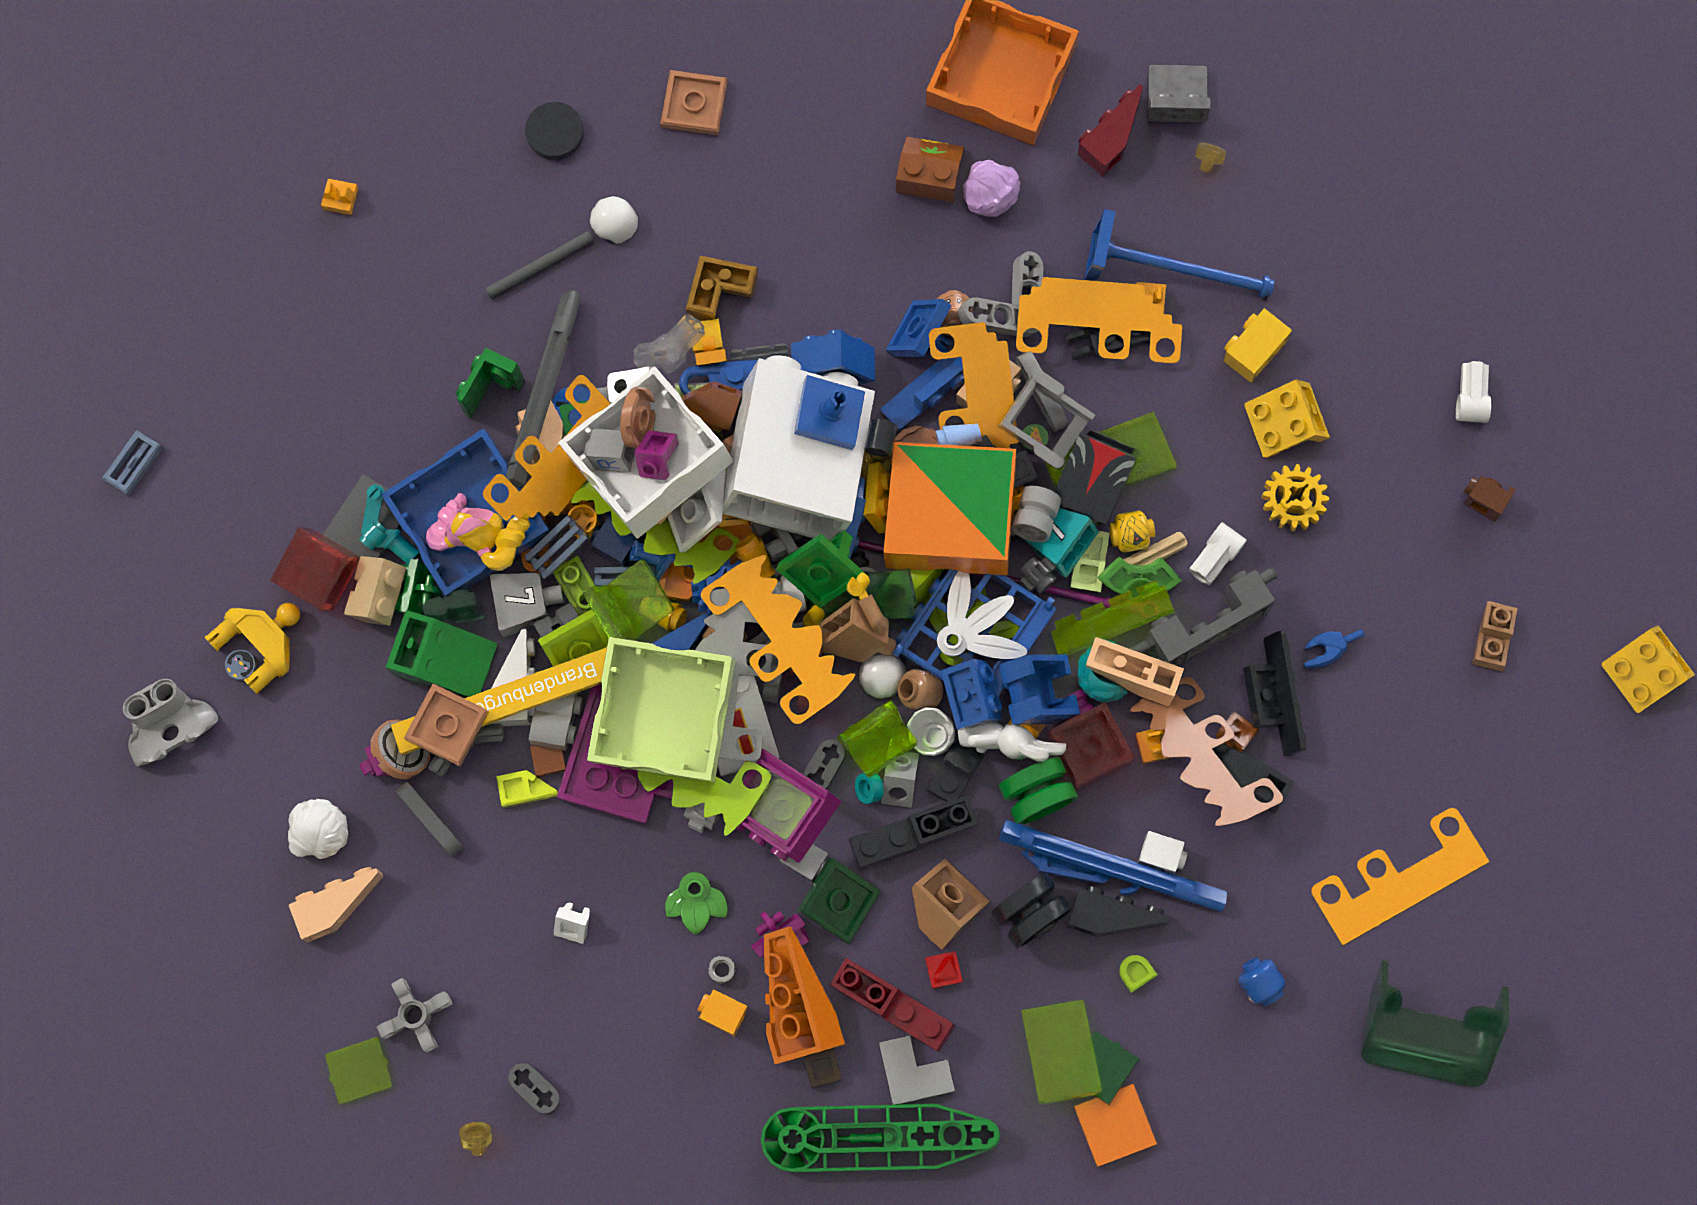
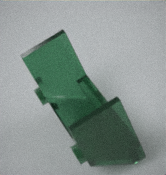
M1382 960L1370 995L1361 1045L1362 1058L1372 1065L1469 1087L1484 1084L1488 1079L1509 1025V988L1502 986L1494 1008L1474 1006L1465 1012L1463 1020H1457L1401 1007L1402 993L1396 987L1388 985L1389 961Z

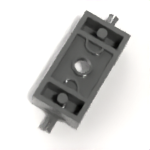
M1270 567L1258 574L1256 569L1248 574L1245 570L1239 572L1230 579L1231 583L1226 586L1227 590L1222 598L1228 608L1216 615L1218 619L1208 625L1204 621L1190 630L1191 634L1189 635L1177 615L1170 619L1167 616H1163L1150 625L1152 628L1148 631L1147 637L1142 642L1129 649L1142 654L1150 652L1153 658L1175 666L1181 665L1268 615L1275 599L1266 584L1278 578L1276 571Z

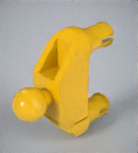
M284 603L279 606L276 618L272 620L265 611L232 608L225 613V620L205 636V639L217 651L237 633H243L265 657L263 659L265 663L248 678L244 679V681L258 695L276 676L280 678L289 671L290 638L281 629L284 626L296 624L300 619V610L293 603Z

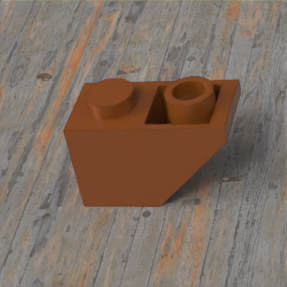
M713 381L681 396L687 408L699 416L703 422H706L710 429L722 431L723 429L729 430L742 390Z

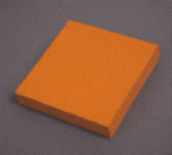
M1134 1084L1121 1088L1110 1105H1107L1098 1098H1094L1074 1106L1097 1167L1157 1144Z

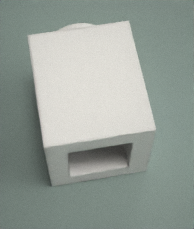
M1148 831L1138 863L1174 875L1177 869L1182 870L1188 853L1182 851L1185 842Z

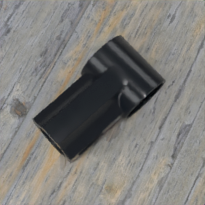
M872 419L870 421L864 451L871 456L872 462L883 464L886 460L892 459L897 431L896 424L882 419Z

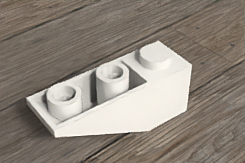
M522 629L492 688L536 673L535 668H531L530 656H535L536 654L535 638H530L526 629ZM535 708L492 724H501L503 726L531 725V716L534 715Z

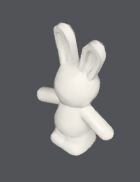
M987 721L964 730H958L960 745L963 747H975L979 753H985L987 749H1000L1010 759L1022 760L1027 757L1042 762L1047 760L1049 755L1058 756L1066 751L1065 743L1037 740L1029 730L1021 725H1008L1007 723L1003 727L997 721Z

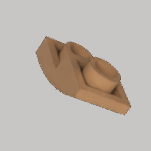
M1491 601L1486 602L1477 637L1473 665L1501 672L1504 670L1518 608Z

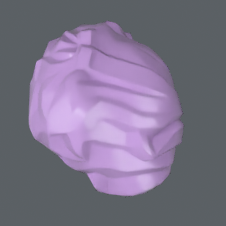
M993 160L974 163L971 166L968 179L962 187L963 199L967 203L968 209L987 217H997L1006 212L1018 200L1021 185L1019 176L1014 168L999 165Z

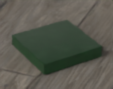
M829 857L797 911L844 943L849 944L881 891L835 859Z

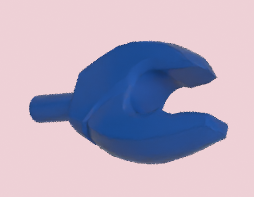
M1361 629L1344 637L1341 632L1337 631L1316 635L1305 645V650L1321 646L1325 649V654L1304 663V668H1319L1335 662L1348 649L1347 643L1364 637V631Z

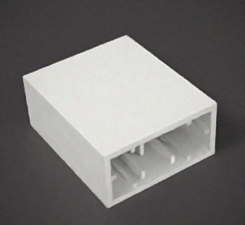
M770 356L766 360L759 358L743 385L730 456L734 462L727 467L722 514L811 538L823 534L830 540L843 530H846L853 518L875 391L859 387L857 379L846 373L829 372L824 376L802 371L801 365L796 360L786 356ZM807 375L865 391L856 446L853 450L794 434L803 383Z

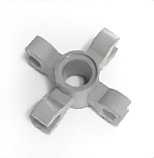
M401 978L391 985L402 1005L399 1008L397 1017L377 1026L381 1038L388 1039L403 1029L409 1028L415 1031L424 1052L428 1053L434 1050L438 1045L428 1025L430 1024L432 1014L453 1004L448 993H445V991L441 992L430 1000L421 1003L414 999L406 980ZM414 1007H420L422 1011L420 1021L410 1024L408 1021L409 1011Z

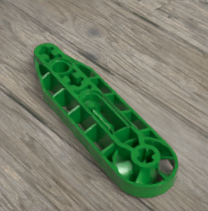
M938 1104L790 1107L779 1110L768 1119L763 1127L761 1144L763 1153L771 1164L782 1171L794 1173L939 1169L991 1151L1000 1140V1131L998 1126L989 1119ZM918 1108V1122H890L889 1109ZM921 1108H937L950 1112V1121H922ZM886 1109L887 1122L858 1123V1110ZM822 1110L823 1124H820L817 1118L808 1111ZM826 1110H854L855 1123L826 1124ZM953 1113L974 1120L954 1121ZM806 1114L808 1117L803 1127L801 1128L798 1125L800 1124L803 1116ZM779 1115H781L783 1121L786 1124V1127H783L780 1120L778 1119ZM964 1126H971L970 1133H979L981 1127H987V1132L993 1133V1138H989L987 1144H982L980 1138H971L972 1145H965L967 1133ZM933 1127L940 1128L938 1133L940 1146H933L934 1139H926L923 1146H918L917 1140L911 1139V1135L916 1134L918 1128H923L924 1134H934ZM954 1127L961 1132L962 1137L958 1144L949 1145L944 1141L943 1133L947 1128ZM884 1129V1135L882 1133L850 1134V1136L837 1137V1130ZM823 1130H831L832 1148H824L825 1137ZM791 1131H797L796 1135L798 1137L802 1136V1142L796 1143V1148L794 1149L789 1148V1143L786 1145L784 1143V1138L790 1137ZM807 1137H821V1141H808ZM765 1139H778V1141L765 1142ZM882 1140H884V1147L837 1148L838 1141L882 1143ZM951 1151V1161L935 1166H923V1152ZM955 1151H975L955 1159ZM786 1152L787 1154L784 1160L782 1161L781 1165H779V1162L781 1161L784 1153ZM801 1152L803 1153V1155L805 1156L806 1160L808 1161V1164H807V1165L805 1164V1162L803 1161V1159H802V1157H801V1155H800ZM919 1152L920 1166L891 1167V1153ZM887 1153L888 1167H859V1154ZM823 1154L824 1168H809ZM827 1154H855L856 1167L827 1168Z

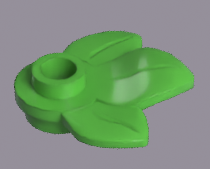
M690 872L683 876L679 888L671 892L665 902L666 916L677 917L681 915L685 927L695 935L705 928L709 915L723 918L727 916L728 911L723 893L711 887L708 878L700 872ZM691 883H698L701 890L698 893H692L689 890V885Z

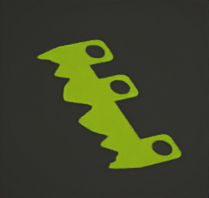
M588 480L575 492L571 503H578L581 500H593L596 514L611 511L612 524L620 536L632 533ZM664 520L661 525L655 524L646 532L643 549L644 552L656 555L676 554L674 565H692L695 573L693 583L696 584L717 572L736 552L735 546L741 540L723 528H716L702 543L698 541L685 553L679 551L670 522ZM719 535L727 536L732 540L733 545L729 550H719L713 544L714 538Z
M747 761L741 766L731 784L717 776L715 783L644 771H638V778L647 791H652L667 780L672 779L674 783L672 806L678 808L693 807L704 802V817L708 818L720 813L723 814L724 822L726 823L724 834L727 836L748 817L771 780V774L758 764ZM753 769L761 773L762 782L759 787L749 789L744 786L742 777L748 770Z

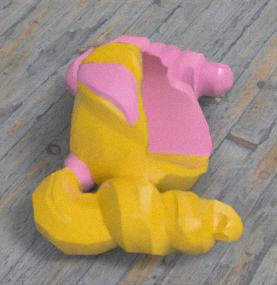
M458 493L454 500H450L446 507H442L437 514L438 521L427 530L426 543L431 550L441 552L455 546H466L476 551L481 557L482 562L489 569L502 571L512 565L517 547L521 546L522 541L525 539V532L529 529L531 523L529 521L530 516L526 513L521 519H518L516 516L510 519L507 527L504 529L503 520L500 515L487 509L465 508L467 498L464 494ZM496 545L497 549L492 553V548Z

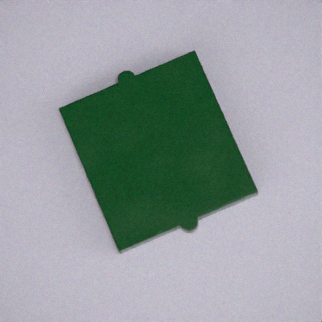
M1094 1031L1066 1073L1065 1078L1084 1089L1086 1095L1092 1094L1107 1105H1110L1138 1063L1139 1058L1120 1047L1118 1041L1112 1042L1097 1031Z

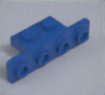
M962 357L940 359L881 407V413L888 421L897 425V431L904 429L929 407L932 409L943 400L946 393L951 389L959 388L965 382Z

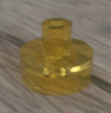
M1199 143L1195 152V156L1202 160L1199 169L1211 172L1213 164H1223L1227 152L1212 144Z
M471 1122L461 1127L459 1130L461 1146L464 1149L471 1150L472 1155L478 1156L483 1154L484 1148L492 1142L490 1125L485 1122Z

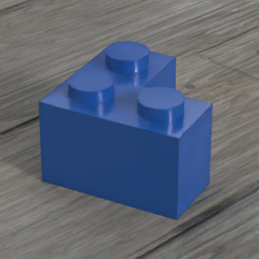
M830 330L827 335L805 336L802 341L791 343V357L801 365L802 371L824 376L829 372H842L856 378L858 385L875 381V347L863 342L861 338H855L846 334L844 330Z

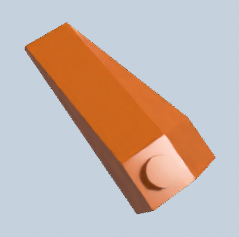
M786 927L765 934L764 967L765 973L769 976V993L765 994V1004L769 1005L770 1022L766 1023V1035L774 1064L844 1045L845 1042L837 1014L792 927Z

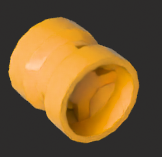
M586 504L574 506L568 513L590 538L595 528L600 525L595 510ZM577 533L574 535L576 539L580 537Z

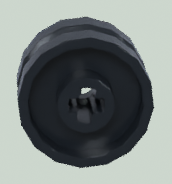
M1047 873L1041 874L1021 887L991 912L999 926H1007L1018 919L1020 920L1010 929L1007 936L1016 949L1047 933L1072 910L1064 896H1056L1045 903L1043 902L1053 893L1055 884Z

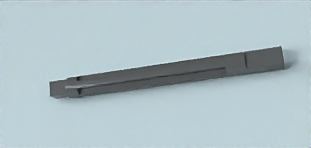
M569 290L561 296L505 477L515 488L524 486L528 472L515 459V451L528 436H535L539 440L582 296L574 290ZM528 445L525 447L523 458L526 463H532L537 446Z

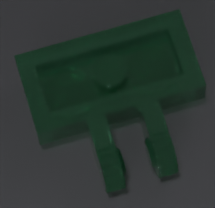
M469 590L454 591L451 593V596L443 597V599L435 597L427 600L422 605L426 616L440 621L452 619L454 623L484 618L482 604L475 593H469Z

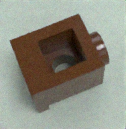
M1482 476L1479 479L1472 477L1464 490L1468 497L1463 504L1496 522L1516 489L1510 486L1508 491H1506L1495 479H1485Z

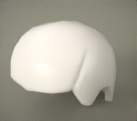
M611 196L597 202L591 211L590 224L600 238L609 239L618 244L633 236L638 226V217L627 201Z
M876 653L861 664L859 668V683L867 694L875 698H889L898 692V684L906 673V666L899 657L893 654L886 656Z
M925 707L918 710L908 721L907 728L909 730L910 743L922 755L939 756L947 752L955 740V728L951 718L937 708Z

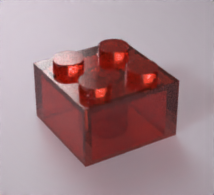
M298 527L270 581L319 610H334L359 563L360 556L312 528Z
M1106 702L1050 729L1048 735L1052 743L1066 744V751L1058 756L1076 791L1130 765L1134 759V755Z

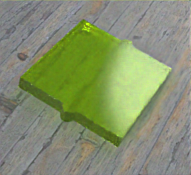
M379 1037L325 1054L331 1075L329 1081L334 1085L339 1104L393 1087L387 1068L389 1061L384 1058Z

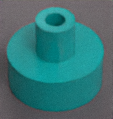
M875 772L859 774L855 780V792L858 799L863 804L879 802L884 794V779H881Z

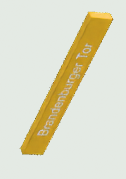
M607 647L464 699L489 711L482 725L483 727L602 684L601 679ZM415 716L391 725L401 755L421 749L404 739Z

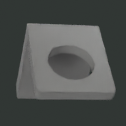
M891 749L888 751L882 804L912 808L919 753ZM899 787L904 789L907 795L904 798H894L890 795L889 791L892 788Z

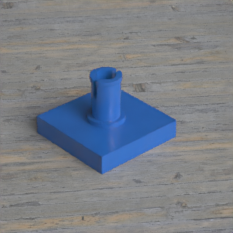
M944 299L912 301L885 351L893 357L924 356L928 348H930L929 332L934 328H940L952 305ZM940 334L935 340V346L938 351L945 353L948 348L943 345L950 346L951 341Z
M807 375L803 383L794 434L853 450L856 446L865 391Z

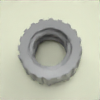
M728 956L714 957L709 963L708 974L717 984L730 983L735 977L736 966ZM720 963H725L729 966V973L724 977H719L715 973V968Z

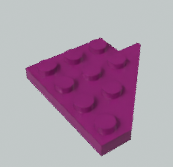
M602 684L591 687L557 799L646 825L655 795L672 800L674 783L670 779L652 791H647L638 778V770H623L620 767L587 761L594 719L602 696Z

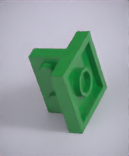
M845 530L830 540L823 534H819L781 560L776 569L819 608L845 592L847 584L852 577L856 579L861 572L864 573L862 569L848 558L853 537Z

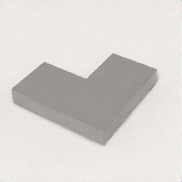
M910 1036L879 1042L893 1105L955 1092L948 1060L917 1067Z

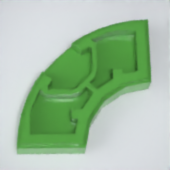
M1118 557L1097 576L1111 590L1130 597L1156 596L1172 589L1182 581L1161 557L1150 564L1139 566L1129 564Z

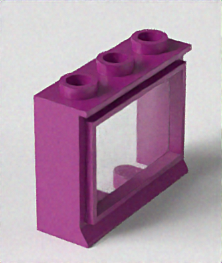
M762 748L760 758L756 761V764L770 772L771 780L747 818L736 829L743 832L746 827L752 831L748 837L763 847L767 842L771 844L773 848L770 852L785 862L790 857L797 863H800L842 801ZM750 770L743 780L744 786L749 789L759 787L762 782V775L757 770Z

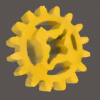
M1296 464L1293 471H1290L1287 465L1283 466L1282 475L1274 471L1271 476L1273 481L1267 480L1264 485L1269 491L1263 492L1261 499L1268 501L1264 504L1263 510L1272 511L1269 520L1273 521L1278 518L1280 520L1279 528L1281 529L1288 523L1290 524L1291 531H1295L1297 524H1300L1302 529L1306 530L1309 526V521L1317 524L1319 521L1318 515H1324L1326 511L1323 504H1327L1329 497L1322 494L1328 487L1327 485L1318 484L1321 478L1320 474L1315 477L1310 476V467L1305 472H1301L1299 464ZM1276 489L1279 490L1278 494L1281 496L1279 504L1276 502ZM1312 491L1315 497L1314 507L1312 506L1313 503L1309 499V495ZM1303 492L1300 500L1295 499L1287 504L1290 496L1294 497ZM1287 513H1294V514H1298L1299 516H1293V515H1289V514H1287Z

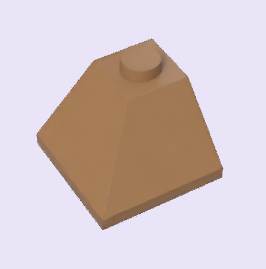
M946 859L942 860L912 887L919 929L941 950L955 939L990 902Z

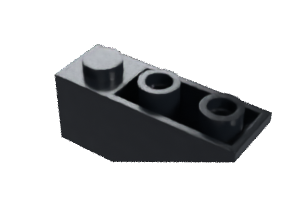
M1220 744L1212 748L1241 788L1262 778L1272 781L1283 796L1281 803L1267 809L1275 814L1295 782L1272 767L1229 746ZM1259 786L1254 790V797L1259 802L1268 803L1274 798V793L1267 786Z
M1086 886L1085 890L1079 888L1067 928L1094 937L1165 926L1169 922L1170 917L1163 915L1164 910L1158 907L1146 905V908L1143 909L1134 906V900L1119 895L1112 899L1103 896V890Z

